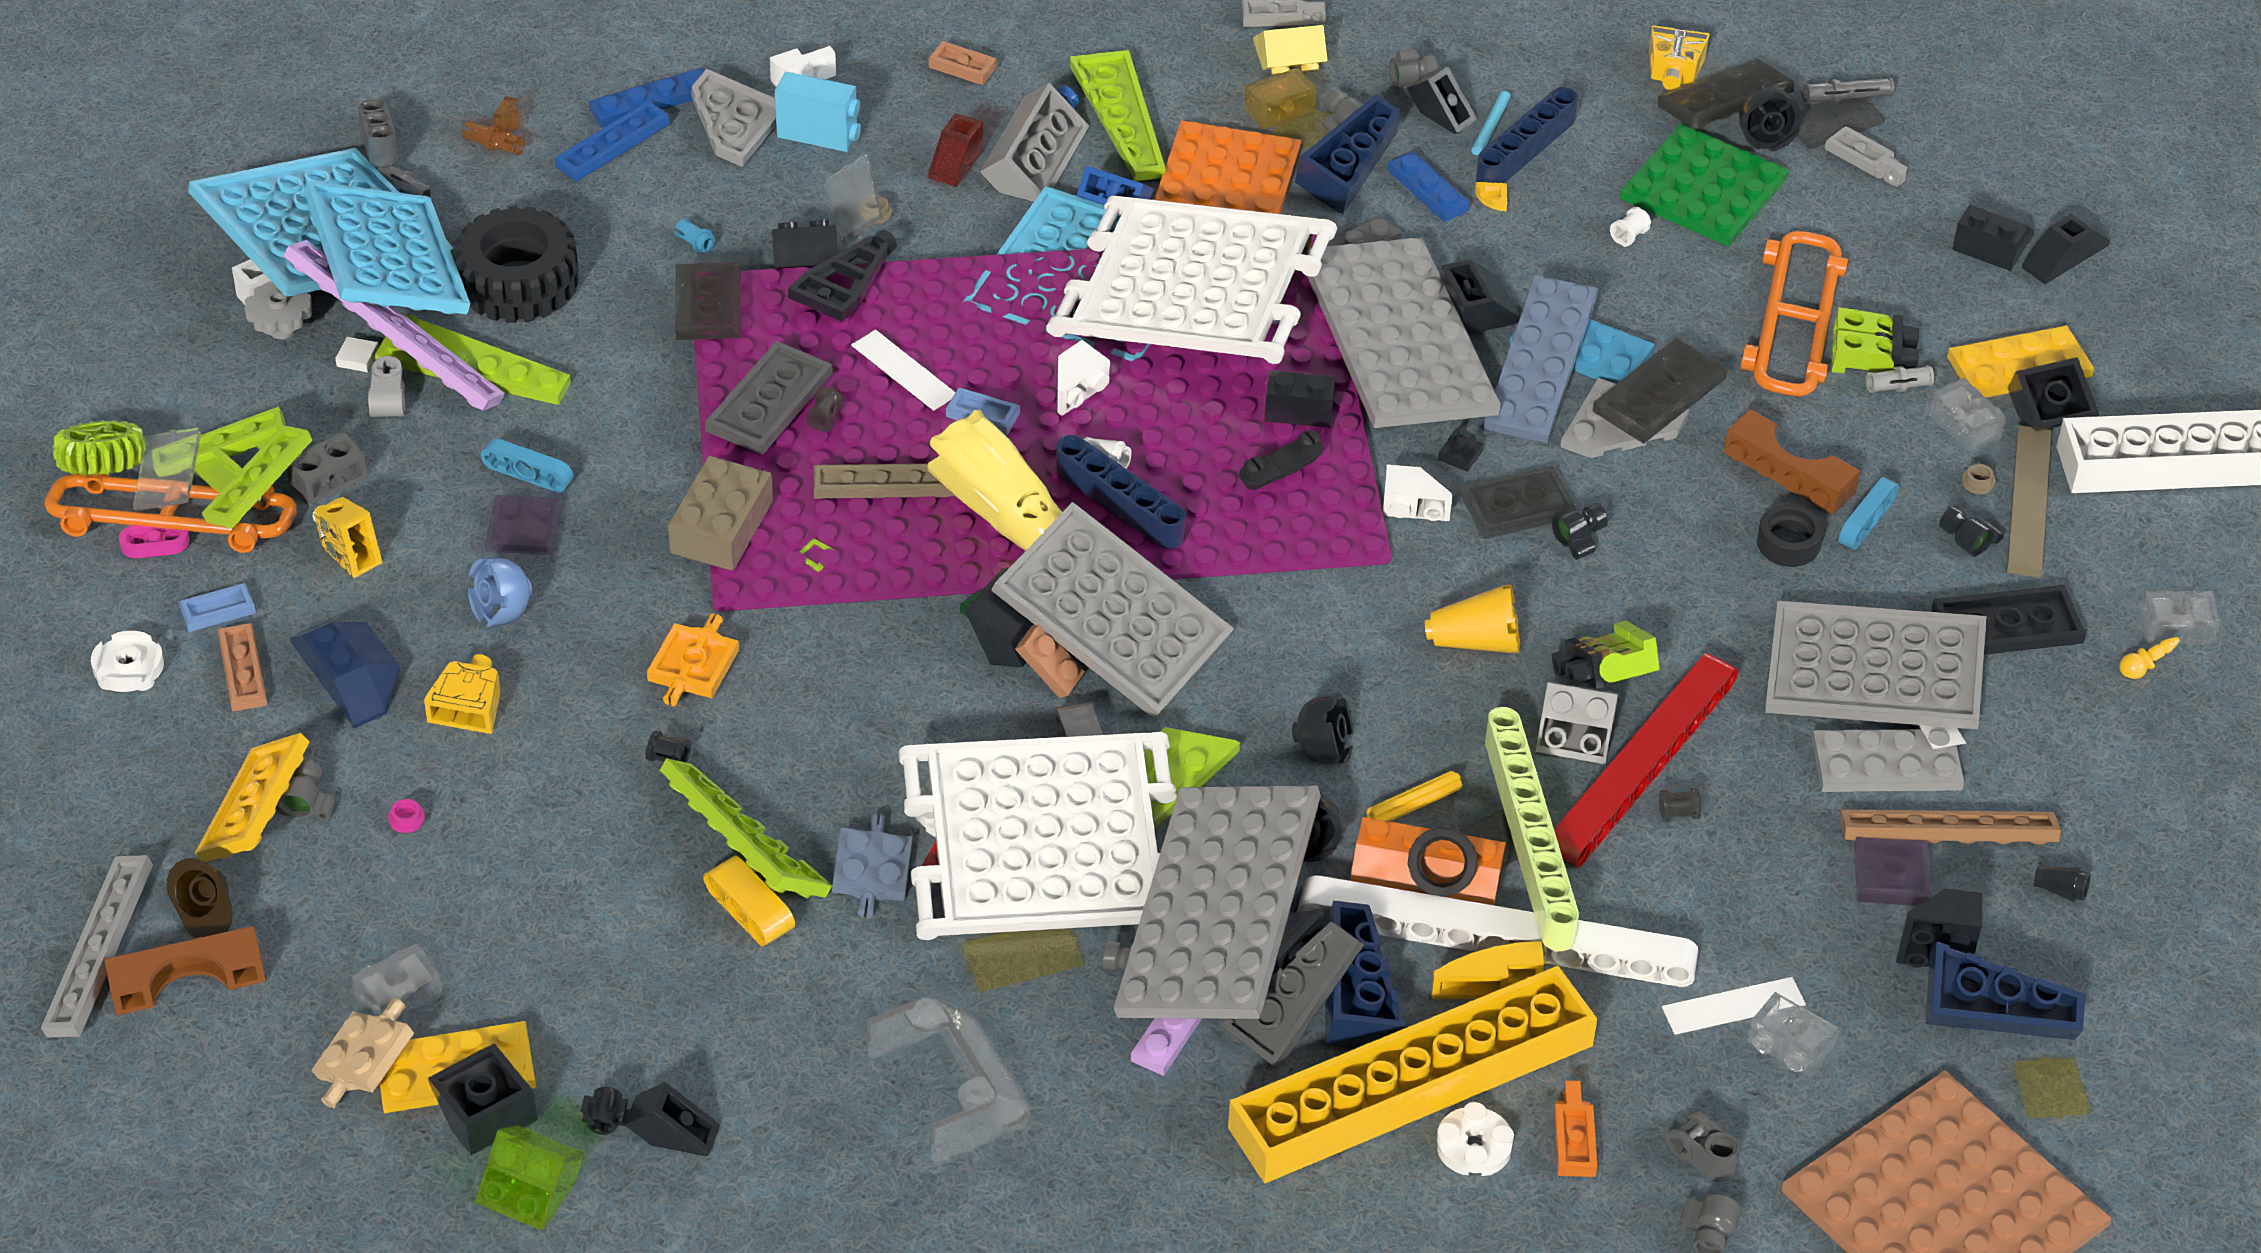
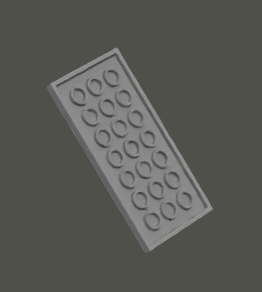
M1423 238L1326 247L1321 258L1322 267L1318 275L1307 277L1373 428L1499 415L1501 404L1447 289L1440 278Z
M1317 785L1180 787L1115 1001L1114 1011L1117 1018L1260 1019L1321 797Z

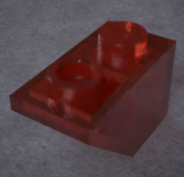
M954 113L941 131L929 169V179L955 187L958 186L983 151V121Z

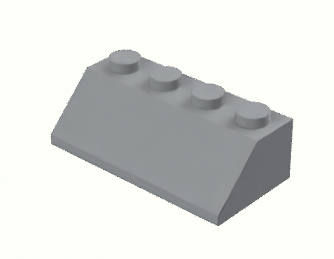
M1048 82L1024 96L981 168L980 173L999 193L1035 201L1045 186L1055 187L1089 125Z

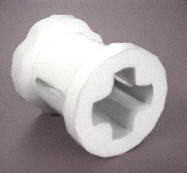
M1639 207L1631 208L1627 211L1625 218L1616 220L1611 224L1610 233L1612 238L1624 247L1631 245L1638 234H1644L1650 229V217Z

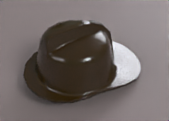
M186 858L177 862L170 869L166 880L167 893L185 929L194 938L227 932L232 922V905L228 896L229 887L225 876L219 870L198 858Z

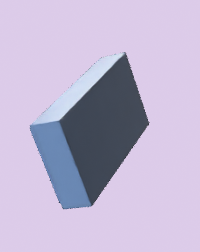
M960 387L946 408V417L955 420L965 419L974 410L980 409L983 415L1004 435H1008L1020 414V405Z
M246 583L178 601L188 632L256 613L255 605Z

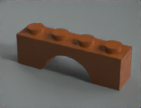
M1751 409L1727 430L1724 453L1728 454L1732 459L1740 461L1756 470L1760 475L1779 483L1788 491L1807 499L1818 508H1823L1834 515L1856 494L1860 470L1833 455L1816 460L1803 459L1791 455L1777 442V424Z
M254 926L233 929L229 932L197 937L193 940L162 945L144 951L104 959L116 1015L154 1007L159 993L169 983L189 975L213 977L222 982L228 990L266 982Z

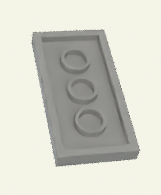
M1922 729L1813 730L1812 743L1822 792L1962 790L1964 778L1957 746L1933 749ZM1934 730L1930 732L1928 737L1929 741L1937 746L1947 745L1950 741L1949 735L1942 730Z

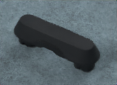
M1307 430L1305 433H1301L1297 440L1282 446L1277 452L1269 456L1252 457L1251 460H1246L1244 466L1239 471L1240 479L1248 489L1257 490L1299 471L1301 468L1313 463L1322 454L1323 444L1319 441V434L1315 431Z

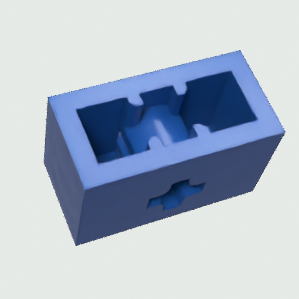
M1086 166L1076 196L1105 205L1110 196L1150 200L1154 188Z

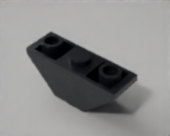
M2069 214L2047 229L2023 262L2022 268L2043 284H2047L2109 246L2110 240L2073 214Z

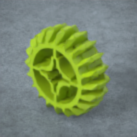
M116 420L90 421L84 424L78 423L76 426H68L54 436L53 456L56 460V466L64 472H69L73 475L81 474L83 476L88 474L95 476L98 474L109 475V473L113 472L120 473L124 469L130 470L145 459L146 451L145 437L143 436L142 429L133 423L126 421L117 422Z

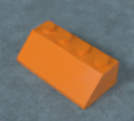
M1363 817L1356 843L1350 881L1428 894L1413 881L1407 863L1409 850L1416 838L1431 829ZM1467 836L1475 846L1478 857L1476 875L1470 885L1461 892L1446 897L1495 906L1506 842ZM1435 841L1427 846L1422 854L1421 865L1423 872L1430 880L1436 883L1445 884L1453 882L1464 869L1465 860L1463 852L1451 841Z

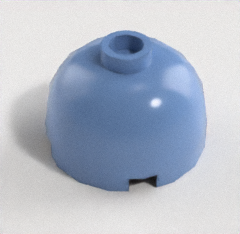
M490 557L475 561L469 572V578L475 577L474 588L468 589V597L471 609L478 621L481 622L483 617H485L488 621L486 627H495L509 624L523 615L532 594V585L521 567L505 558ZM500 605L501 608L498 612L492 613L493 607Z

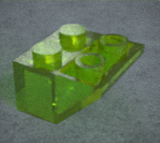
M518 1125L499 1129L474 1203L539 1230H544L574 1187L584 1152Z

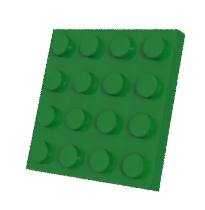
M1680 124L1621 189L1619 199L1730 247L1786 182L1789 170L1691 127Z

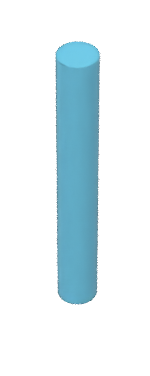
M1500 92L1471 149L1473 154L1478 155L1487 147L1511 99L1509 92Z

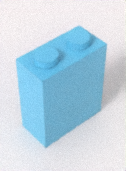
M785 71L775 89L777 137L848 152L852 142L858 141L861 131V125L857 123L860 100L856 99V86Z

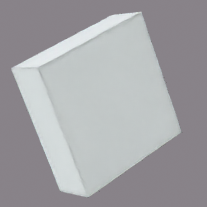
M346 337L335 358L337 367L368 372L375 359V353L379 349L378 342Z

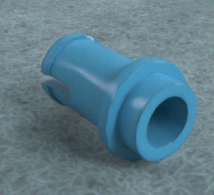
M681 219L676 224L675 228L678 230L674 231L675 236L691 244L696 252L700 253L702 251L706 253L714 246L715 238L710 230L701 229L688 219Z

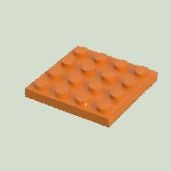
M1181 120L1165 167L1166 172L1162 175L1154 200L1281 214L1301 151L1302 140Z

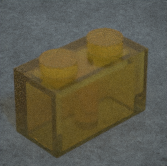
M1295 68L1245 85L1244 110L1264 130L1315 112L1316 86L1299 68Z

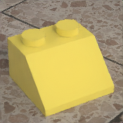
M1323 25L1263 31L1253 37L1262 69L1271 70L1272 75L1290 73V67L1301 66V72L1319 70V64L1327 62Z

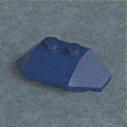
M328 622L290 637L292 645L354 729L387 713L388 703L400 670L399 664L367 622Z

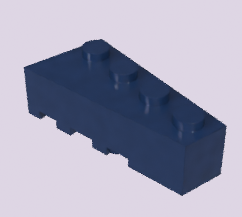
M1936 942L1931 949L1925 1024L2075 1040L2083 1031L2084 993L2039 977L2036 979L2019 973L2017 969L2005 965L2002 967L1982 960V957L1968 952L1965 954L1956 951L1940 942Z

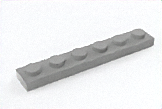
M148 855L116 856L41 1026L47 1038L81 1036L107 975L104 959L115 956L153 867Z

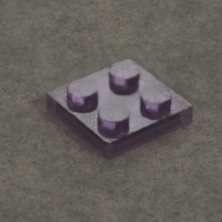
M495 495L485 541L486 552L554 555L563 511L562 498Z
M1856 837L1854 856L1857 902L1918 906L1932 897L1928 842Z

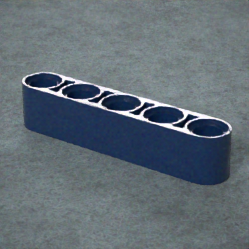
M1566 87L1556 88L1478 154L1476 182L1505 183L1571 127L1576 117L1577 93L1573 89Z
M1066 435L1057 441L1056 471L1060 477L1157 545L1171 549L1180 546L1184 542L1185 511L1181 506L1083 438L1076 435Z

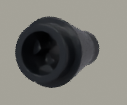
M2038 866L2034 877V887L2045 889L2074 903L2076 899L2085 901L2089 890L2091 874L2084 872L2082 867Z

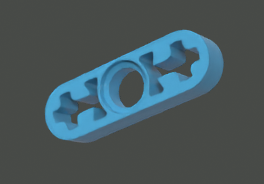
M497 438L491 439L480 454L481 460L488 468L558 493L563 492L574 477L571 468L563 461ZM522 462H524V463H526L528 466H530L531 469L528 468V467H526Z
M1885 477L1880 478L1845 522L1838 542L1856 550L1893 504L1899 490V484Z

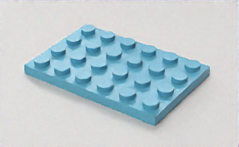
M313 181L306 182L304 193L340 299L351 303H376L384 307L392 305L409 307L417 311L426 309L441 311L445 314L468 313L470 301L430 197Z

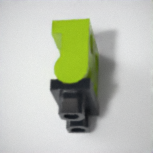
M1838 307L1833 327L1831 372L1844 373L1845 368L1868 370L1872 373L1892 371L1894 367L1903 366L1905 369L1916 368L1919 360V350L1916 349L1919 340V328L1903 326V316L1893 314V318L1884 314Z
M1624 620L1614 623L1615 633L1595 639L1589 636L1580 639L1565 640L1566 650L1555 652L1551 655L1554 673L1559 676L1567 674L1569 682L1573 685L1587 683L1595 689L1606 687L1605 681L1617 682L1658 671L1660 667L1656 637Z

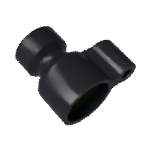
M1599 503L1583 508V511L1572 508L1552 518V530L1555 538L1563 546L1569 547L1575 560L1595 552V543L1592 540L1590 531L1596 532L1605 528L1608 524L1606 512Z
M1957 506L1950 507L1942 515L1939 522L1940 528L1948 534H1955L1956 544L1973 557L1985 552L1991 544H1998L2004 537L2001 531L1987 521L1982 522L1976 517L1967 519V514Z

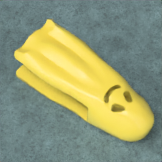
M980 409L974 410L965 419L953 422L941 434L931 438L930 446L940 456L928 463V471L963 503L988 521L995 530L1026 551L1063 513L1052 500L1046 486L1027 465L1013 443L983 415Z

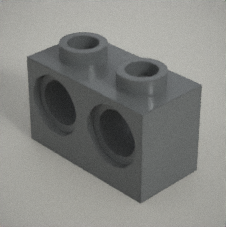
M345 432L303 450L301 455L287 468L289 482L308 505L368 477L364 453Z

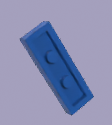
M1414 151L1388 162V171L1443 222L1469 211L1470 202Z

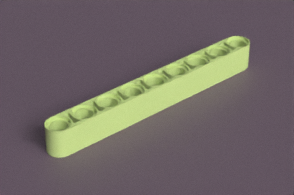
M1497 707L1491 710L1488 715L1485 746L1542 942L1546 947L1554 951H1565L1572 948L1575 943L1579 911L1520 716L1511 708Z

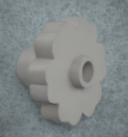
M267 282L254 288V295L245 299L246 319L249 322H253L256 331L264 332L276 339L289 338L295 333V330L303 327L304 319L312 316L311 296L308 293H302L297 296L286 297L273 282Z

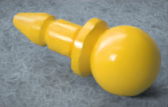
M2179 638L2165 639L2147 651L2141 647L2137 653L2125 655L2119 663L2120 672L2131 679L2143 677L2147 669L2152 670L2155 668L2153 661H2157L2165 653H2170L2180 641Z

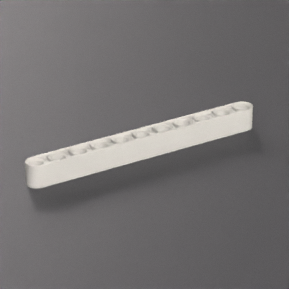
M1311 876L1305 879L1297 912L1313 909L1322 910L1324 912L1323 925L1325 926L1333 900L1370 905L1379 935L1475 952L1512 943L1542 941L1534 912L1324 876ZM1578 920L1575 943L1572 948L1565 951H1554L1546 947L1542 942L1545 964L1678 987L1689 986L1695 978L1698 946L1686 938Z

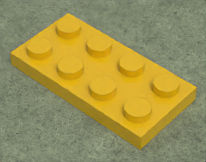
M2067 325L1949 348L1947 355L1973 400L2009 393L2007 388L2015 372L2027 368L2078 357L2085 378L2092 377L2094 372L2093 365Z
M301 733L251 748L194 853L202 861L208 862L218 858L223 859L238 852L250 851L259 844L263 829L276 812L275 807L281 795L287 791L290 778L304 759L303 754L310 742Z
M526 1021L409 1040L380 1081L384 1113L438 1105V1101L428 1083V1077L493 1043L496 1044L532 1089L536 1088Z

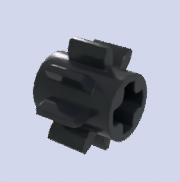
M597 1088L594 1090L593 1097L586 1095L583 1097L580 1110L583 1113L581 1121L587 1123V1127L596 1134H611L615 1131L616 1124L625 1126L629 1110L626 1109L628 1100L622 1099V1094L614 1088Z

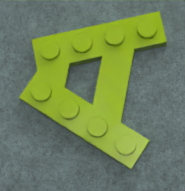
M278 406L153 452L155 472L159 480L164 481L169 478L180 477L184 473L193 470L219 493L202 512L206 522L233 528L249 509L261 499L270 486L281 477L290 464L301 455L302 451L311 443L312 438L308 430L286 426L284 415ZM254 447L259 449L243 469L229 457L242 454Z

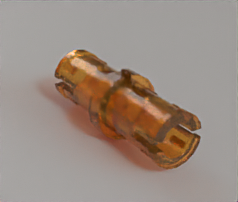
M468 120L464 126L471 128V131L462 129L463 139L483 144L485 148L492 151L499 149L519 156L523 150L516 148L515 145L525 147V139L522 136L503 132L500 127L494 125L487 127Z

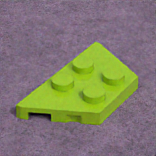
M1164 727L1160 731L1168 735L1170 747L1167 750L1170 778L1171 783L1175 785L1177 796L1180 787H1201L1240 751V742L1236 740ZM1143 750L1148 783H1157L1153 752ZM1177 798L1170 803H1159L1156 800H1150L1154 829L1173 813Z

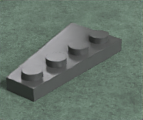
M1330 922L1296 953V958L1284 969L1280 968L1272 975L1260 1019H1224L1219 1025L1270 1064L1280 1068L1364 944L1337 924Z

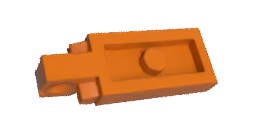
M1565 1081L1563 1101H1556L1554 1108L1557 1176L1596 1177L1597 1154L1594 1108L1590 1102L1582 1101L1580 1081Z

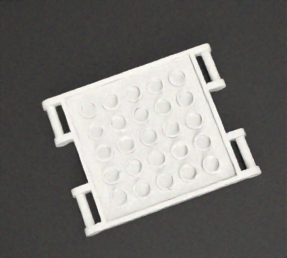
M1110 196L1104 205L1105 213L1096 231L1091 233L1087 241L1088 246L1094 251L1101 252L1105 249L1090 281H1068L1064 289L1065 296L1056 315L1050 318L1046 326L1048 333L1055 337H1061L1066 333L1260 357L1269 363L1278 364L1284 356V345L1292 326L1298 323L1301 315L1298 308L1280 304L1294 270L1302 271L1310 277L1318 275L1322 267L1321 258L1329 240L1334 238L1337 226L1334 222L1326 219ZM1121 215L1114 232L1111 233L1110 230L1116 217ZM1310 234H1316L1317 237L1310 254L1302 255ZM1081 299L1073 318H1069L1076 301ZM1280 320L1272 342H1265L1264 340L1272 321Z
M1163 732L921 744L907 745L900 748L899 761L904 765L907 799L904 800V812L910 817H918L925 812H933L939 865L916 867L911 871V882L916 886L919 922L916 924L917 937L922 940H932L942 935L1139 924L1160 853L1157 852L1150 800H1156L1159 803H1170L1177 798L1175 785L1171 783L1167 757V750L1170 747L1168 735ZM1143 750L1153 752L1157 783H1148ZM920 761H928L931 795L921 796L918 763ZM941 882L944 918L934 919L930 885Z

